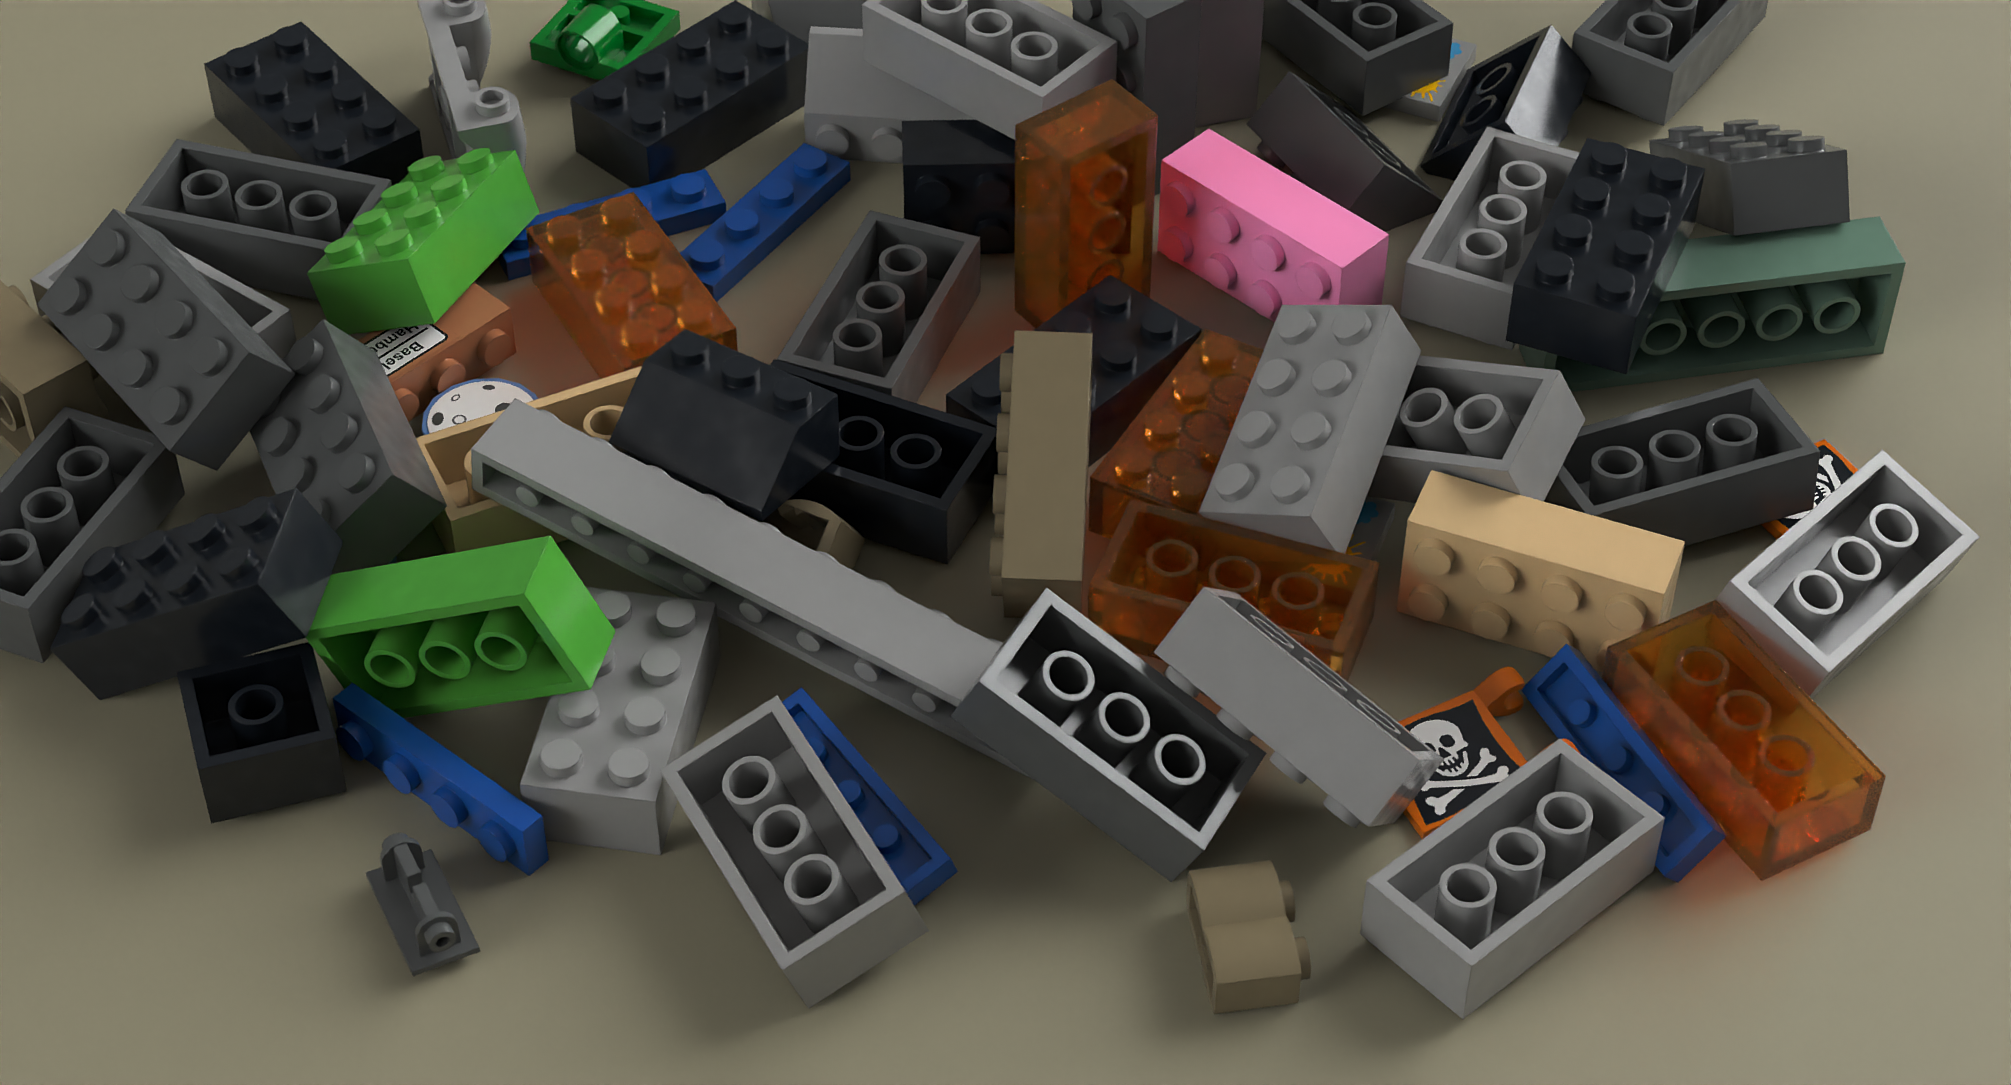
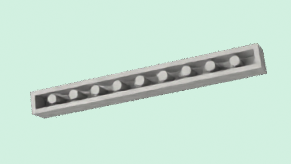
M516 398L471 448L473 490L682 598L716 602L718 617L1031 778L950 717L1001 647L1002 642L985 638L955 623L945 613L936 609H928L904 597L888 584L879 580H871L840 564L831 555L822 551H814L783 535L771 524L757 522L726 506L716 496L702 494L671 478L661 468L646 465L616 450L606 440L591 437L561 422L551 412L542 409L538 410Z

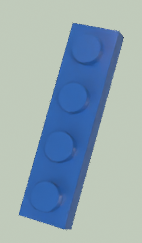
M803 143L666 265L668 283L715 304L851 180L850 162Z
M706 169L680 174L674 178L637 188H629L616 194L583 203H574L565 208L536 215L497 259L508 280H514L713 224L727 212L726 201Z
M1565 644L1521 690L1558 739L1570 740L1582 756L1665 817L1655 865L1664 877L1677 883L1680 882L1727 836L1581 651Z
M354 683L333 697L339 727L336 730V736L343 749L352 758L358 761L367 760L384 772L387 779L397 790L404 794L412 792L429 804L442 822L452 828L459 826L478 839L485 851L499 862L507 860L528 876L532 875L549 860L543 815Z
M802 687L782 701L914 906L958 872L946 852Z

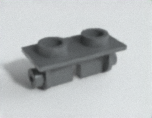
M395 833L388 836L382 843L383 850L380 854L381 867L366 872V877L412 976L480 952L479 945L432 849L422 852L419 842L404 833Z

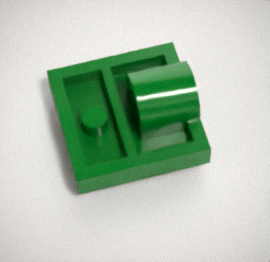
M569 0L530 41L532 60L600 81L674 37L681 29L680 14L677 10L644 0Z

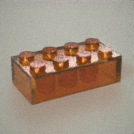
M1113 79L1015 125L1014 310L1035 329L1109 275L1150 298L1158 115Z
M634 192L613 197L602 203L566 215L557 216L549 221L526 228L532 281L600 379L642 366L645 359L684 329L738 351L736 327Z
M1204 329L1090 476L1088 531L1201 575L1223 543L1199 513V510L1264 351L1263 349L1209 329Z
M1130 499L1089 584L1088 619L1133 653L1163 660L1154 651L1201 589L1209 587L1232 591L1240 595L1348 682L1374 617L1380 562Z
M1716 600L1607 646L1602 679L1727 835L1724 841L1761 881L1871 830L1886 775Z

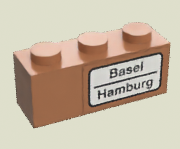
M474 282L435 324L373 331L358 340L376 351L408 422L423 413L434 397L452 385L476 379L517 353L511 308Z

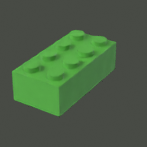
M479 148L469 151L457 159L442 161L441 156L433 155L412 163L408 167L409 174L398 184L384 190L381 193L382 200L372 210L355 218L353 221L354 227L343 238L326 246L324 249L325 255L307 272L327 321L348 335L435 324L539 213L538 206L515 150L491 153L489 148Z
M545 536L331 574L306 639L344 689L354 683L402 718L591 690L616 631L553 538Z

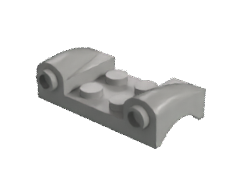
M417 0L428 36L433 71L428 77L429 86L451 159H457L465 153L479 148H489L491 153L515 150L525 173L526 132L517 98L510 91L500 87H486L480 90V83L488 64L491 46V25L485 0Z

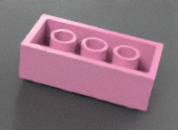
M1207 129L1161 160L1157 250L1166 255L1170 260L1184 266L1210 282L1214 287L1223 290L1274 323L1282 305H1382L1389 242L1388 233L1211 129Z

